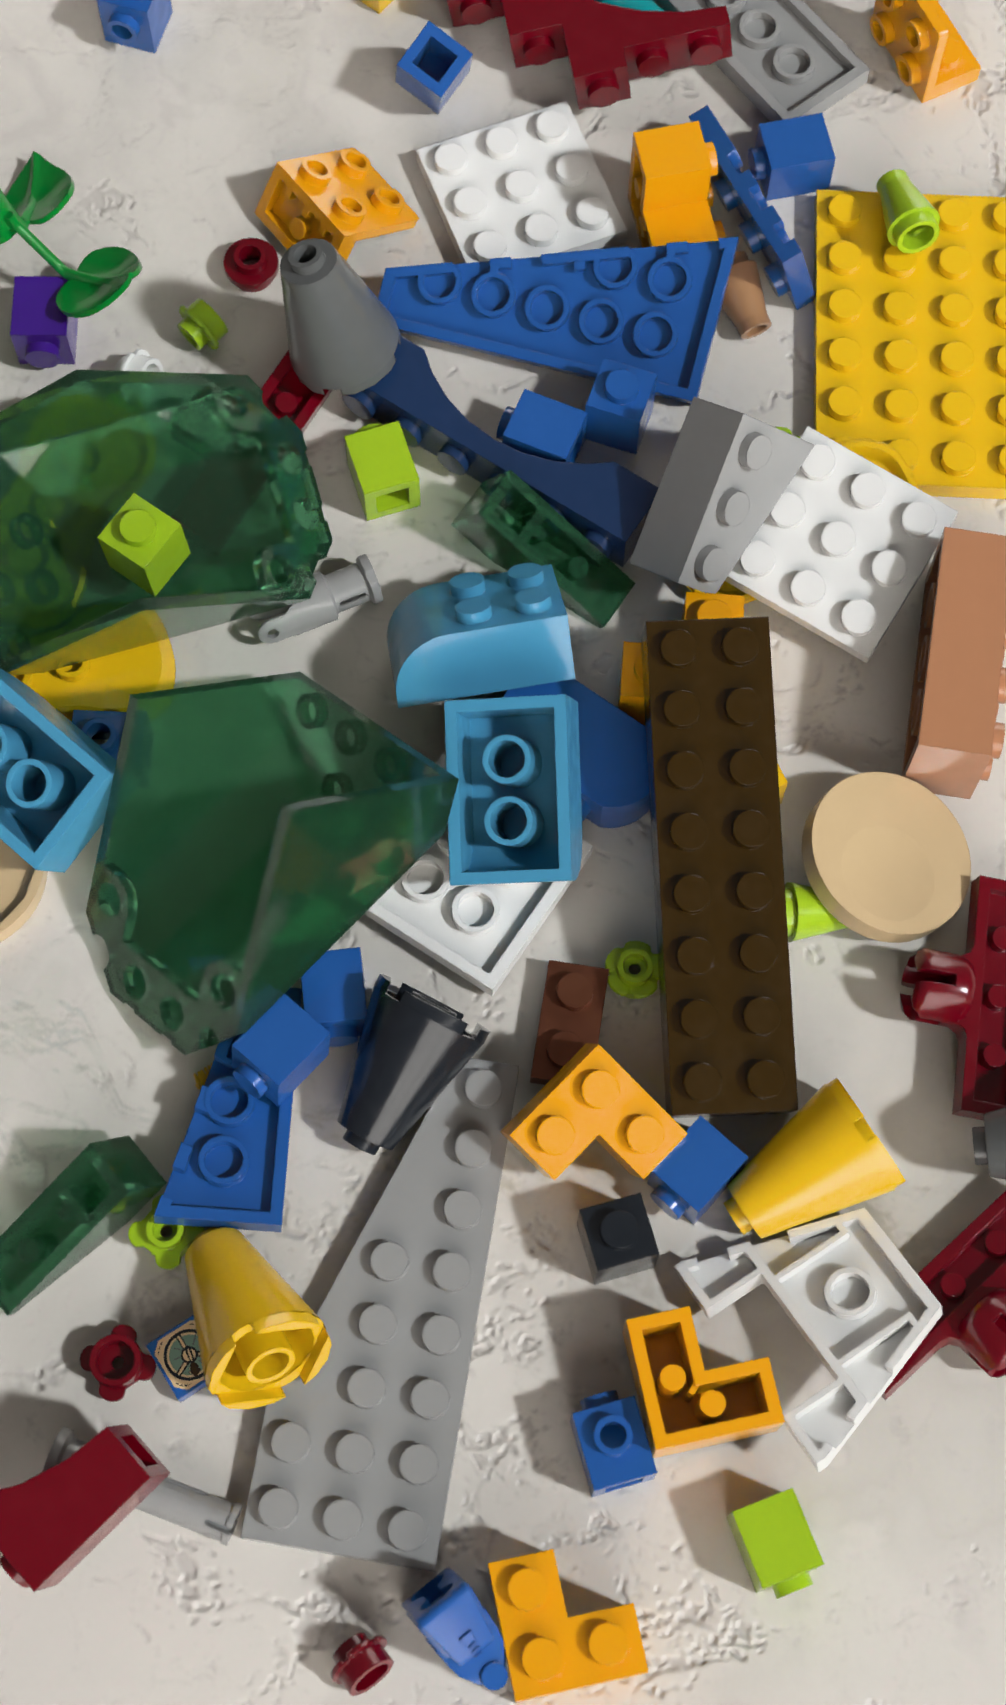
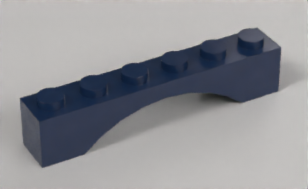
M401 336V345L398 343L394 353L396 362L392 370L376 385L356 394L342 395V400L346 406L357 416L366 420L372 417L383 425L399 421L408 446L417 447L419 445L437 456L439 462L452 473L457 475L467 474L484 484L486 490L497 500L507 504L514 502L531 512L534 519L544 528L552 532H559L561 530L576 539L592 557L602 561L609 559L623 568L632 556L657 493V486L616 462L583 464L552 461L522 453L493 439L468 421L447 398L432 373L425 350Z

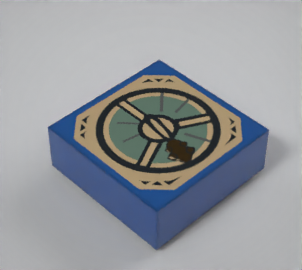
M194 1315L145 1345L180 1403L206 1387Z

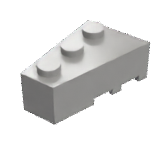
M693 397L631 557L630 564L693 589L716 594L815 445L744 413Z

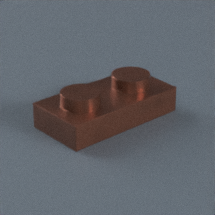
M549 960L530 1083L546 1085L586 1043L598 1044L609 969Z

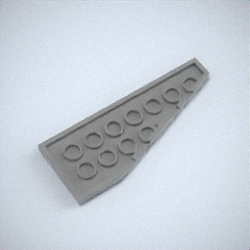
M471 1058L429 1108L316 1314L325 1324L326 1331L332 1342L328 1360L317 1375L304 1385L299 1376L282 1387L286 1395L285 1398L266 1405L241 1532L242 1539L435 1572L508 1140L500 1131L511 1121L519 1075L518 1065Z

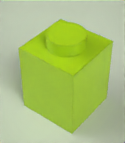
M399 421L385 425L380 423L368 424L358 429L354 434L344 436L347 465L367 521L421 506L419 476Z
M135 493L131 495L97 537L109 566L154 597H156L191 553L181 524Z
M793 1488L732 1511L726 1517L756 1593L772 1587L776 1599H779L813 1585L809 1572L824 1565V1562Z

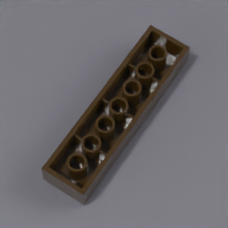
M769 616L646 621L641 636L666 1112L672 1118H693L700 1115L702 1117L791 1113L798 1110Z

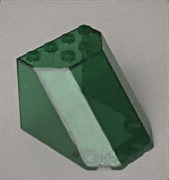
M76 369L0 412V668L12 676L44 673L297 604L311 598L317 583L313 577L314 570L318 561L327 557L333 539L328 522L324 518L321 507L323 504L312 466L309 465L302 431L287 415L278 419L263 404L262 389L248 375ZM133 493L181 524L191 552L156 597L111 568L97 538Z
M300 671L131 694L86 907V914L92 934H97L105 940L109 952V962L103 970L110 993L123 1004L127 1003L133 1008L137 1016L160 1035L164 1034L171 1040V1044L184 1055L198 1052L246 1033L444 834L459 779Z

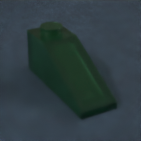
M511 469L483 481L451 524L492 562L507 571L511 567L522 563H536L541 566L552 564L565 607L598 628L606 626L636 584Z
M129 1135L90 1143L0 1236V1307L7 1316L15 1314L126 1225L167 1183Z

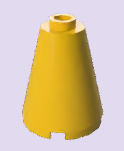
M835 1078L829 1083L824 1084L727 1184L733 1197L723 1202L743 1235L754 1229L762 1239L892 1192L903 1184L905 1179L877 1135L874 1134L864 1119V1115L838 1078Z
M229 1227L209 1228L196 1236L186 1251L185 1266L204 1380L212 1396L213 1394L218 1396L221 1405L229 1409H253L285 1398L283 1386L299 1376L305 1385L317 1375L328 1360L332 1342L326 1331L325 1324L239 1230Z

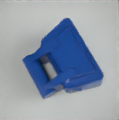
M447 1567L404 1601L402 1607L407 1611L406 1615L426 1637L425 1640L459 1677L485 1686L490 1690H499L504 1687L508 1679L503 1638L471 1586L451 1568Z

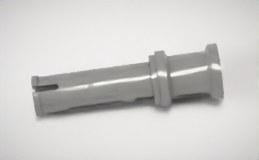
M63 1427L51 1447L42 1472L65 1461L87 1442L74 1438V1430ZM166 1477L135 1509L218 1540L221 1544L227 1546L238 1522L236 1518L240 1516L242 1504L232 1503Z

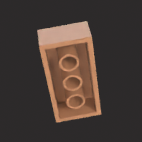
M944 527L925 579L901 776L921 784L934 794L970 799L979 780L988 781L993 758L999 759L1002 752L1005 723L996 722L999 703H1006V668L1002 667L1006 649V536Z

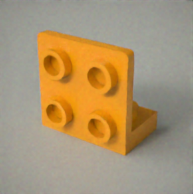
M937 0L875 1L873 14L870 17L872 35L878 45L886 47L896 63L897 73L904 85L912 87L921 103L978 79L981 69L980 64Z
M346 148L277 162L254 212L287 250L302 240L318 238L331 243L346 261L356 241L414 228L419 219L418 215L407 205L403 196L392 188L371 166L369 159L355 148Z

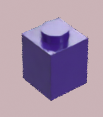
M15 276L10 337L20 364H30L38 368H52L58 364H75L78 318L64 315L56 303L58 292L69 281L62 276Z

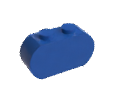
M575 679L507 690L504 697L566 694L578 702L582 821L587 818L600 828H618L639 820L650 810L646 726Z

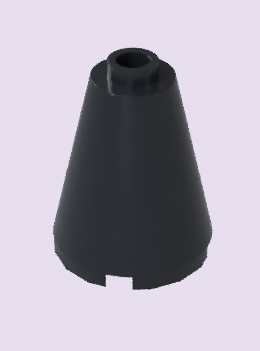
M384 974L378 976L372 990L337 1120L340 1125L347 1129L343 1139L356 1148L372 1155H376L380 1147L388 1150L394 1149L481 1048L490 1033L479 1023H477L472 1033L465 1030L468 1023L462 1021L464 1014L405 983H402L398 993L388 990L391 984V977Z

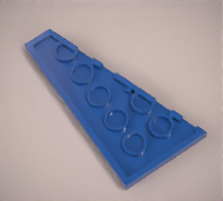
M739 237L718 238L719 241L688 243V241L666 243L664 246L629 248L627 246L541 254L540 257L511 259V257L493 258L490 261L462 264L448 262L386 268L378 299L393 315L401 333L592 380L596 379L602 360L606 358L658 374L655 395L691 404L693 397L698 398Z

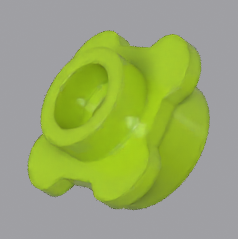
M160 1194L153 1199L152 1210L142 1221L134 1222L130 1226L128 1236L133 1246L137 1248L145 1247L155 1256L156 1264L160 1268L170 1270L179 1266L181 1257L186 1254L187 1249L193 1243L196 1236L205 1231V1227L155 1224L154 1213L160 1197L163 1195ZM164 1226H170L173 1230L169 1237L161 1235V1229Z

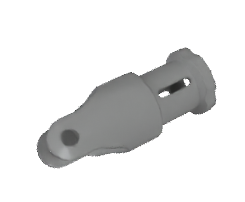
M363 554L358 556L356 563L326 575L318 571L253 598L248 603L247 613L254 620H263L279 613H284L263 622L258 629L260 640L271 644L336 621L340 612L368 601L377 604L382 602L384 598L373 567L367 555ZM265 604L263 609H256L258 605ZM270 630H277L275 634L268 635Z

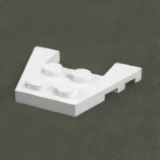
M866 1208L787 1230L788 1235L753 1246L748 1241L728 1247V1253L698 1261L697 1257L683 1260L674 1266L677 1276L708 1319L759 1285L765 1284L836 1381L784 1415L786 1428L818 1472L830 1464L943 1315L942 1305Z

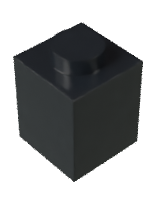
M641 1192L579 1210L577 1227L595 1285L655 1268L659 1251Z

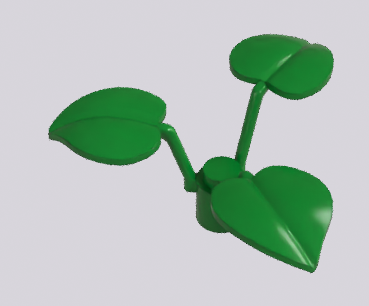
M33 152L6 196L0 189V244L7 242L18 233L64 279L69 280L60 289L56 297V303L60 311L72 318H83L93 315L113 303L128 288L132 279L137 277L142 271V263L130 250L112 246L92 251L82 260L78 269L74 270L68 268L28 229L30 224H43L57 215L68 203L75 189V184L66 171L51 164L37 152Z

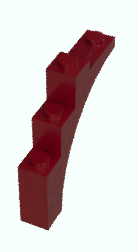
M447 0L453 28L468 24H482L490 19L505 16L515 68L528 65H544L552 60L568 57L579 110L594 106L606 107L617 101L631 98L629 84L631 79L656 77L666 71L693 65H710L720 59L733 57L731 26L726 6L678 12L641 11L601 3L596 0Z
M128 1424L106 1427L65 1461L21 1484L0 1489V1552L3 1554L0 1562L3 1569L17 1584L25 1588L30 1587L34 1592L57 1585L170 1472Z

